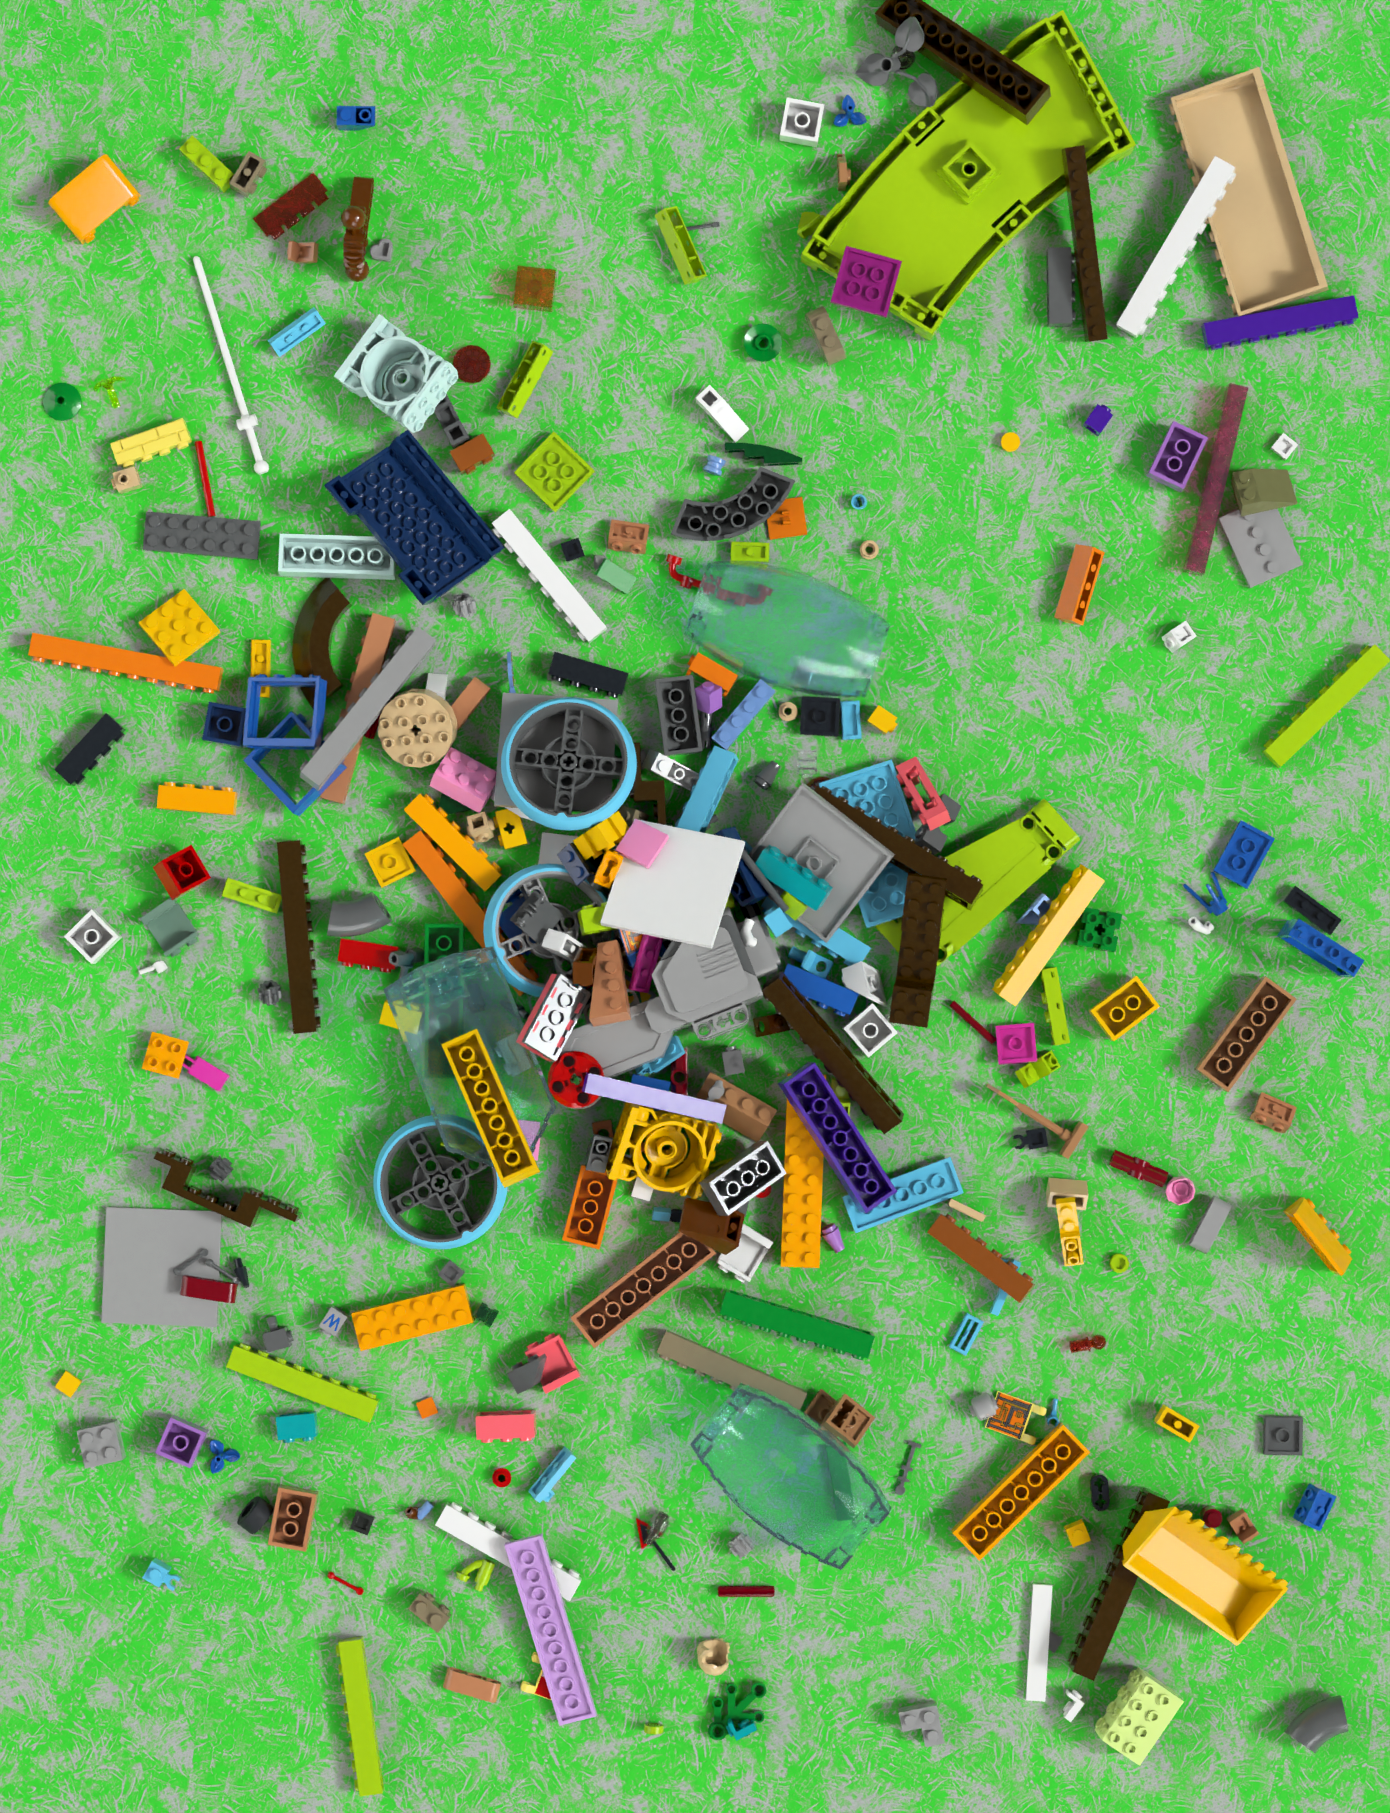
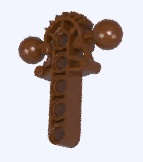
M354 176L350 206L344 209L341 215V222L346 228L343 241L345 273L350 280L355 282L363 281L369 274V266L364 257L366 247L368 246L367 235L374 191V178Z

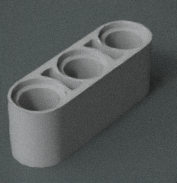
M1213 1196L1189 1241V1246L1207 1254L1232 1205Z

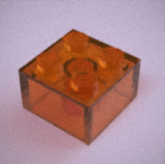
M518 266L513 302L514 308L552 312L557 276L556 270Z

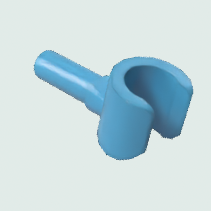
M1053 1399L1051 1414L1047 1416L1048 1426L1051 1419H1056L1055 1427L1059 1424L1058 1417L1056 1416L1058 1399Z

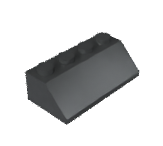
M693 675L655 679L664 756L702 752Z

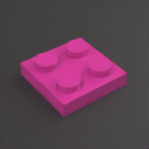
M1034 1023L996 1026L999 1065L1037 1062Z

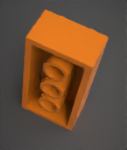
M584 1164L581 1165L562 1240L600 1250L618 1178L616 1181L608 1179L606 1171L605 1173L586 1170Z

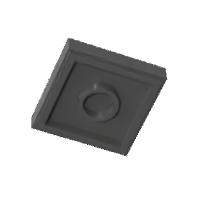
M1263 1415V1455L1302 1456L1303 1417Z

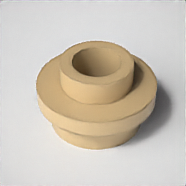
M867 540L861 544L859 551L863 558L870 560L877 556L879 548L874 541ZM871 547L873 552L869 554L865 549Z
M791 702L783 703L778 710L780 718L784 721H792L796 718L798 712L797 707ZM786 708L791 709L792 713L790 715L784 713Z

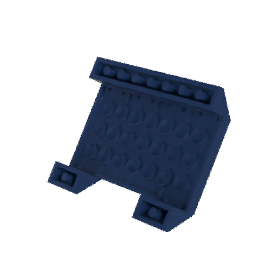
M409 430L394 438L390 446L343 477L338 475L324 485L348 516L357 515L398 564L403 571L398 576L422 605L434 602L484 567L505 548Z

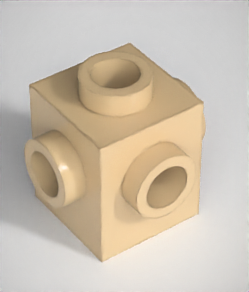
M485 811L467 817L469 825L466 826L468 835L473 837L476 843L486 842L494 837L493 830L496 829L492 818L489 819Z

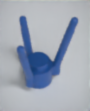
M1211 872V876L1219 896H1216L1211 886L1206 884L1213 898L1209 902L1210 906L1187 884L1183 885L1208 910L1209 914L1213 912L1215 916H1218L1228 909L1227 901L1223 896L1214 872Z

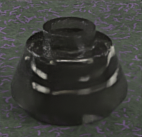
M898 46L894 47L890 57H892L893 54H896L899 51H901L903 48ZM906 49L905 53L898 56L901 63L899 70L908 69L914 64L916 59L914 52Z

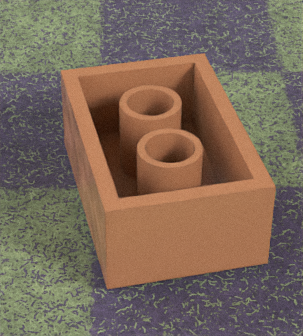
M282 1484L278 1487L268 1545L307 1551L319 1491Z

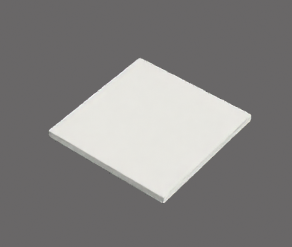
M639 820L667 834L669 839L649 869L623 856L600 922L601 925L712 949L745 842Z

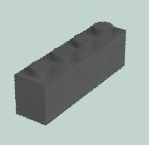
M1048 247L1046 251L1047 327H1071L1072 321H1075L1076 318L1075 310H1072V302H1075V291H1072V283H1075V272H1071V264L1075 262V255L1071 253V247Z

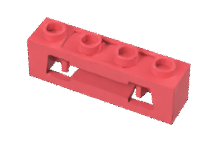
M916 756L895 766L898 772L896 777L900 785L903 784L905 786L903 791L908 799L912 798L911 805L914 811L920 812L918 816L923 826L927 824L931 831L951 821L944 803ZM919 779L921 781L923 789L925 790L926 794L928 795L931 801L926 804L928 808L927 810L924 801L922 800L920 794L918 793L915 785L920 783Z

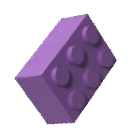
M1173 421L1146 476L1178 492H1182L1208 437Z

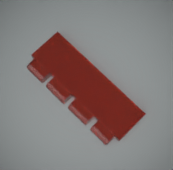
M313 172L253 219L267 237L271 235L276 240L285 233L281 227L282 225H285L289 230L300 221L297 217L298 213L304 218L315 210L311 204L312 202H315L319 207L329 199L325 194L327 189Z

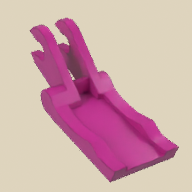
M185 1055V1058L192 1062L191 1066L183 1062V1067L188 1069L187 1072L220 1092L230 1075L199 1056H196L194 1060L189 1055Z

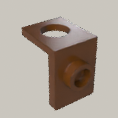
M778 1013L753 1018L756 1037L790 1030L787 1020ZM760 1021L763 1022L765 1027L763 1032L759 1028Z

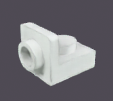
M1184 621L1165 634L1162 640L1165 646L1173 653L1197 636L1187 621Z
M1067 1689L1066 1695L1073 1699V1701H1069L1065 1705L1063 1715L1064 1718L1071 1722L1085 1703L1082 1700L1083 1696L1074 1689L1071 1692Z

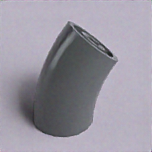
M373 892L354 900H333L327 936L351 937L363 935L384 927L392 922V918L383 903Z
M1341 1695L1327 1698L1310 1706L1299 1714L1284 1732L1316 1753L1329 1739L1348 1732Z

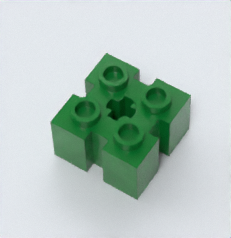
M1086 907L1079 923H1084L1083 930H1078L1075 945L1093 948V944H1098V950L1116 952L1118 937L1114 936L1115 929H1120L1122 914L1106 911L1104 915H1099L1100 910ZM1098 924L1103 929L1100 935H1097V931L1094 930L1095 927H1098Z

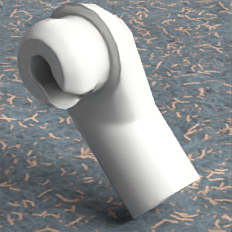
M1191 917L1188 920L1189 925L1194 930L1203 934H1210L1214 929V926L1209 921H1206L1203 925L1196 917Z
M748 918L744 921L740 936L745 946L754 947L757 944V939L753 937L751 930L755 921Z

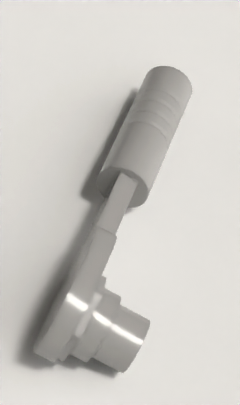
M717 1080L709 1089L706 1100L713 1101L714 1099L721 1098L725 1091L721 1080Z

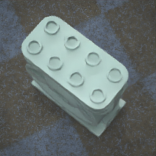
M379 314L335 373L334 377L350 392L355 393L359 397L368 396L370 401L379 410L412 433H415L423 428L424 422L434 413L435 407L440 400L445 398L451 385L456 383L458 371L450 362L445 361L432 350L406 337L399 328Z

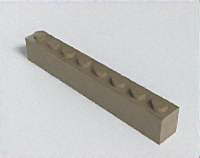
M669 1330L665 1331L657 1349V1353L660 1354L659 1357L666 1361L673 1359L677 1361L676 1365L687 1369L689 1366L695 1369L694 1373L705 1377L707 1374L713 1377L712 1381L722 1385L725 1382L730 1385V1389L737 1392L741 1390L748 1392V1397L758 1400V1398L766 1400V1405L773 1408L776 1405L782 1407L783 1412L792 1416L794 1413L799 1414L807 1395V1391Z

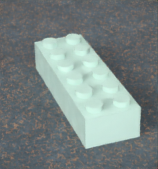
M280 534L278 562L280 576L395 580L396 562L375 537Z

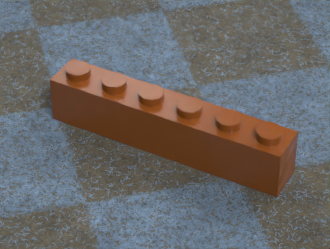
M948 1213L946 1216L940 1214L927 1233L1016 1301L1022 1303L1035 1286L1032 1282L1033 1278L1025 1272L1023 1274L1017 1271L1018 1266L1010 1260L1007 1263L1002 1260L1001 1257L1003 1255L994 1248L991 1251L985 1247L987 1243L979 1237L977 1239L970 1235L972 1231L964 1225L961 1228L956 1225L955 1222L957 1220Z

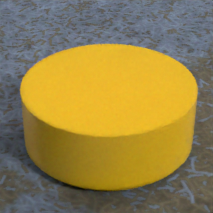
M1013 432L1006 433L1001 439V447L1006 452H1014L1020 445L1019 436Z

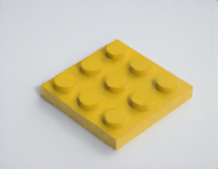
M185 589L139 622L140 627L174 667L220 634L218 627Z

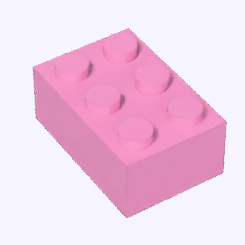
M451 747L436 769L429 786L480 813L492 795L496 785L497 772Z

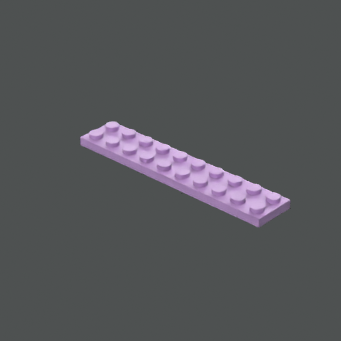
M543 1534L506 1542L504 1546L559 1726L596 1717L595 1705Z

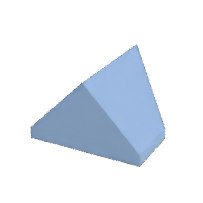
M1041 893L1016 923L1038 925L1039 919L1046 914L1052 901L1045 894Z

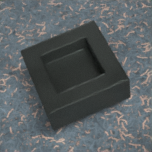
M357 1510L350 1529L368 1536L375 1516Z

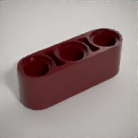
M183 1275L180 1295L235 1303L238 1284Z

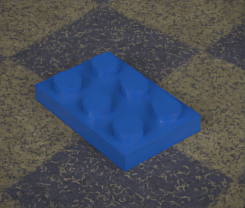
M1240 820L1213 871L1248 889L1275 838Z

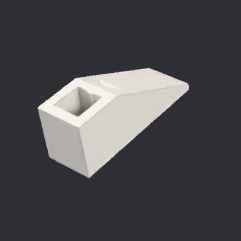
M710 385L696 397V403L735 443L749 430L733 409Z
M649 750L641 766L689 791L699 780V773L653 750Z

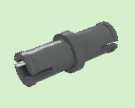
M700 711L702 748H705L706 741V748L712 749L711 738L712 731H714V727H712V713L707 714L706 717V713Z

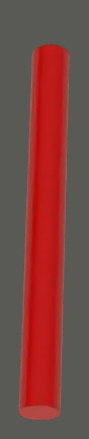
M196 441L195 448L208 517H214L216 514L202 441Z

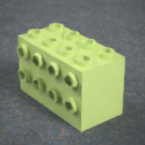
M1137 1667L1136 1670L1130 1673L1126 1685L1119 1689L1115 1701H1112L1107 1706V1712L1104 1717L1099 1718L1096 1722L1095 1731L1102 1741L1140 1766L1184 1701L1174 1690L1140 1667Z

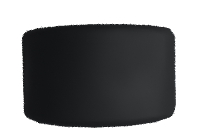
M256 1496L242 1510L237 1524L250 1534H255L267 1522L273 1507L261 1497Z

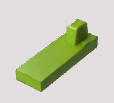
M230 878L226 879L221 894L223 897L276 914L282 899L280 894Z

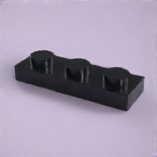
M1294 886L1283 900L1284 903L1328 935L1333 933L1342 920L1297 886Z

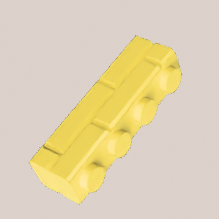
M181 418L112 442L110 445L118 466H123L125 469L134 466V462L139 460L142 462L150 461L153 459L152 456L156 454L164 456L171 453V449L178 448L180 450L189 446L188 443H191L192 439L185 420Z

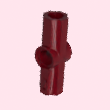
M684 1048L685 1054L671 1063V1092L688 1096V1048ZM677 1072H682L685 1075V1079L681 1083H677L674 1080V1074Z
M1114 1150L1110 1158L1109 1165L1125 1171L1128 1175L1142 1181L1146 1180L1163 1187L1167 1180L1168 1172L1154 1167L1149 1162L1135 1156L1131 1157Z

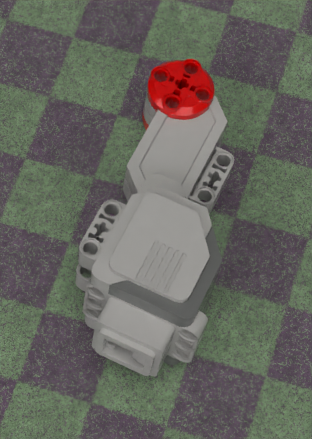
M725 907L712 949L672 940L652 973L659 996L640 1003L636 993L633 990L627 989V993L634 995V1000L629 1003L631 1020L593 1027L587 1015V1010L591 1007V1003L587 1004L583 1010L587 1025L572 1030L558 1059L550 1067L548 1087L552 1096L560 1104L570 1109L582 1110L590 1108L602 1096L582 1092L586 1072L612 1078L661 1059L666 1053L674 1032L687 1027H693L699 1040L708 1041L747 1025L749 1015L746 1006L763 998L758 979L777 972V966L781 965L764 919L759 921L757 916L750 918L755 921L751 930L753 937L757 939V944L754 947L743 944L740 931L744 921L736 924L729 907ZM743 1013L745 1018L742 1021H737L735 1015ZM729 1016L732 1018L733 1025L729 1021ZM720 1020L726 1022L724 1028H721L719 1025ZM711 1023H713L715 1032H713L712 1026L710 1025ZM700 1028H709L708 1034L700 1035ZM575 1077H579L581 1079V1081H579L580 1084L577 1085L573 1083V1080L576 1081L574 1079Z

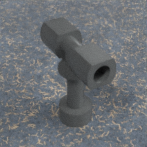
M417 947L408 949L407 953L401 950L391 952L389 963L401 967L399 980L394 981L393 985L395 992H408L409 983L406 982L408 970L413 968V963L424 961V950Z

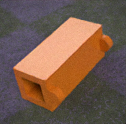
M699 652L696 656L692 655L688 662L690 667L686 675L694 673L706 681L721 686L724 691L722 696L725 698L738 678L737 674Z

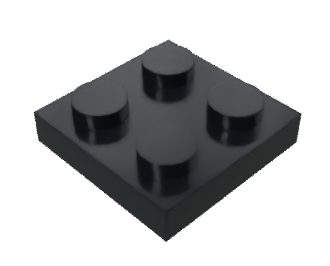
M802 696L800 735L838 737L840 698Z

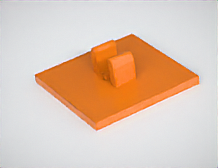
M802 497L785 499L776 512L767 519L769 540L807 535Z

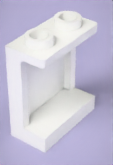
M743 1224L739 1247L727 1255L721 1253L716 1261L719 1264L718 1268L726 1273L729 1270L736 1274L735 1278L743 1283L746 1280L750 1282L773 1241Z

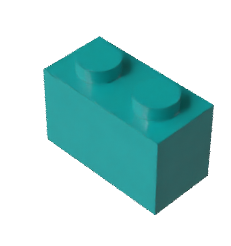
M316 1411L276 1416L278 1440H283V1443L295 1442L296 1438H302V1441L314 1440V1437L318 1435Z

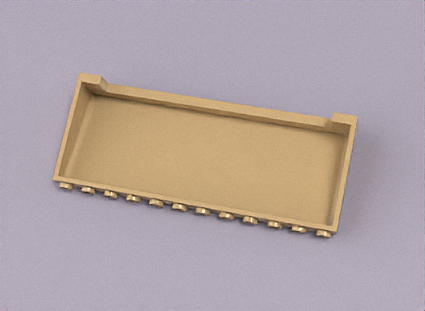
M1257 67L1172 97V104H1169L1171 114H1176L1178 120L1174 124L1177 133H1182L1183 140L1180 143L1183 152H1188L1189 158L1186 159L1189 170L1193 169L1195 175L1191 177L1194 188L1198 186L1215 156L1235 167V179L1231 184L1228 183L1224 189L1226 190L1225 196L1221 201L1218 200L1215 207L1217 209L1215 213L1205 221L1206 224L1210 223L1212 229L1208 231L1211 242H1216L1217 249H1214L1217 261H1222L1223 267H1220L1223 279L1227 278L1229 284L1225 287L1228 297L1232 296L1234 303L1231 304L1234 315H1249L1328 291V285L1260 68Z

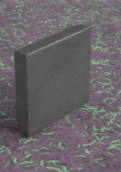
M1051 1631L1049 1633L1048 1650L1055 1653L1063 1638Z

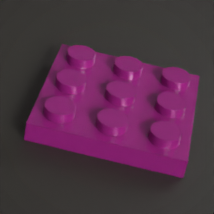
M846 246L830 303L886 318L902 261Z

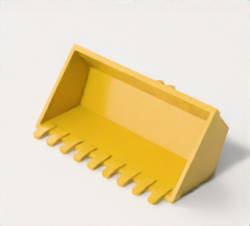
M1175 1506L1146 1511L1122 1545L1123 1566L1238 1646L1288 1590L1286 1587L1288 1582L1284 1579L1276 1580V1573L1271 1570H1262L1264 1568L1262 1563L1251 1562L1252 1556L1248 1553L1240 1554L1241 1548L1237 1545H1228L1229 1539L1226 1537H1216L1217 1531L1211 1527L1204 1528L1205 1522L1201 1519H1191L1193 1514L1190 1511H1180Z

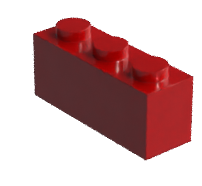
M341 938L337 961H341L342 966L353 967V964H360L361 969L372 970L373 966L380 967L381 972L391 973V969L396 970L397 966L389 963V956L391 952L399 951L400 947Z

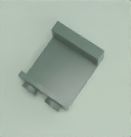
M169 898L140 918L165 952L163 953L165 957L171 955L173 958L182 952V947L185 945L190 947L198 941L196 938L200 936L176 899L172 900Z

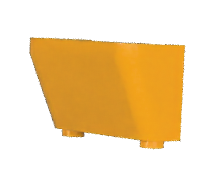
M104 154L58 191L49 200L48 204L77 239L84 244L85 242H91L95 238V229L123 205L134 206L139 201L141 195L111 158Z

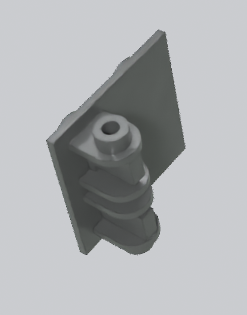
M534 890L510 920L535 942L540 944L548 929H553L563 917V914L550 904L542 893L539 894Z

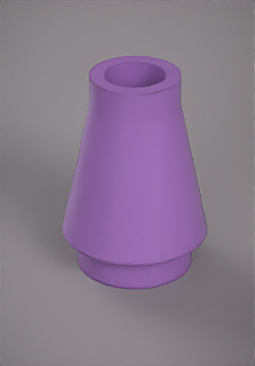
M830 1223L821 1229V1236L835 1253L845 1248L839 1227L835 1223Z

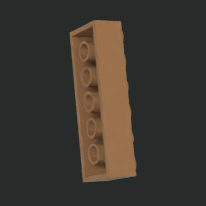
M1262 976L1194 1069L1223 1091L1229 1092L1297 999L1268 977Z

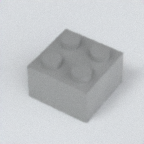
M118 1420L77 1430L85 1469L121 1461L126 1458Z

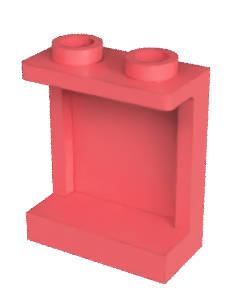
M555 1333L544 1337V1342L538 1344L536 1341L528 1345V1350L525 1351L528 1358L535 1354L538 1357L543 1354L547 1356L540 1381L545 1394L581 1375L560 1333L557 1335Z

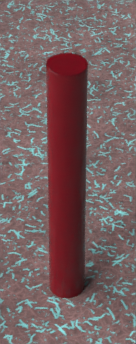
M953 1001L949 1005L991 1045L997 1040L957 1002Z

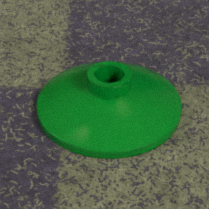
M769 324L754 325L747 331L744 338L745 351L752 359L759 362H767L774 359L782 347V338L779 331ZM765 341L767 345L761 347L759 343Z
M68 383L52 385L45 392L43 398V406L46 413L58 421H67L74 418L78 414L82 403L78 390ZM64 398V402L59 404L58 399Z

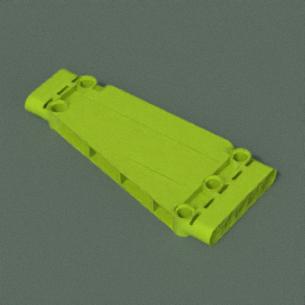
M1044 798L1022 818L945 857L949 865L953 867L957 865L965 870L964 873L970 877L974 875L982 880L983 891L971 911L945 896L939 949L944 952V956L941 960L937 961V967L951 954H954L1080 841L1079 836ZM1028 818L1032 821L1033 826L1031 829H1026L1023 826L1024 819ZM1051 847H1055L1058 850L1056 858L1049 856L1048 851ZM902 917L896 919L897 923L891 920L876 925L875 927L899 953Z

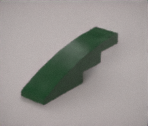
M725 442V453L744 452V460L764 459V466L802 465L801 457L784 450L758 444Z

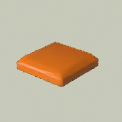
M432 1397L416 1403L422 1419L438 1413Z

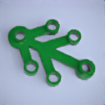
M757 1681L753 1683L751 1692L736 1707L735 1694L737 1686L734 1683H728L726 1685L728 1715L723 1720L721 1719L723 1699L719 1696L713 1698L714 1722L708 1728L709 1736L712 1739L722 1740L726 1735H729L726 1726H728L727 1720L730 1718L732 1721L748 1719L749 1721L754 1720L757 1723H761L764 1720V1713L761 1710H756L754 1713H741L755 1698L765 1696L766 1686L763 1682ZM734 1686L735 1691L729 1692L728 1687ZM761 1686L762 1691L756 1692L755 1687ZM720 1700L721 1705L716 1706L714 1701ZM757 1713L762 1714V1718L759 1720L755 1718ZM720 1727L721 1732L715 1733L714 1729Z

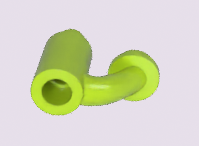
M488 1559L476 1560L462 1571H457L456 1578L467 1582L470 1579L468 1574L475 1569H479L475 1578L477 1583L474 1589L482 1592L484 1585L487 1586L495 1563Z

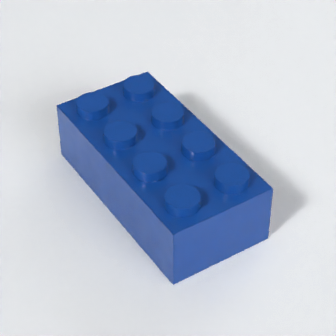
M787 963L783 973L808 1002L810 999L817 1001V1006L827 1009L829 1006L834 1009L833 1013L843 1017L846 1014H851L859 993Z

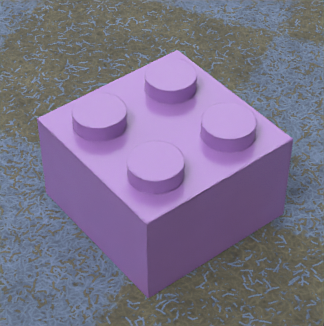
M173 1415L170 1417L155 1453L183 1466L192 1468L209 1430Z

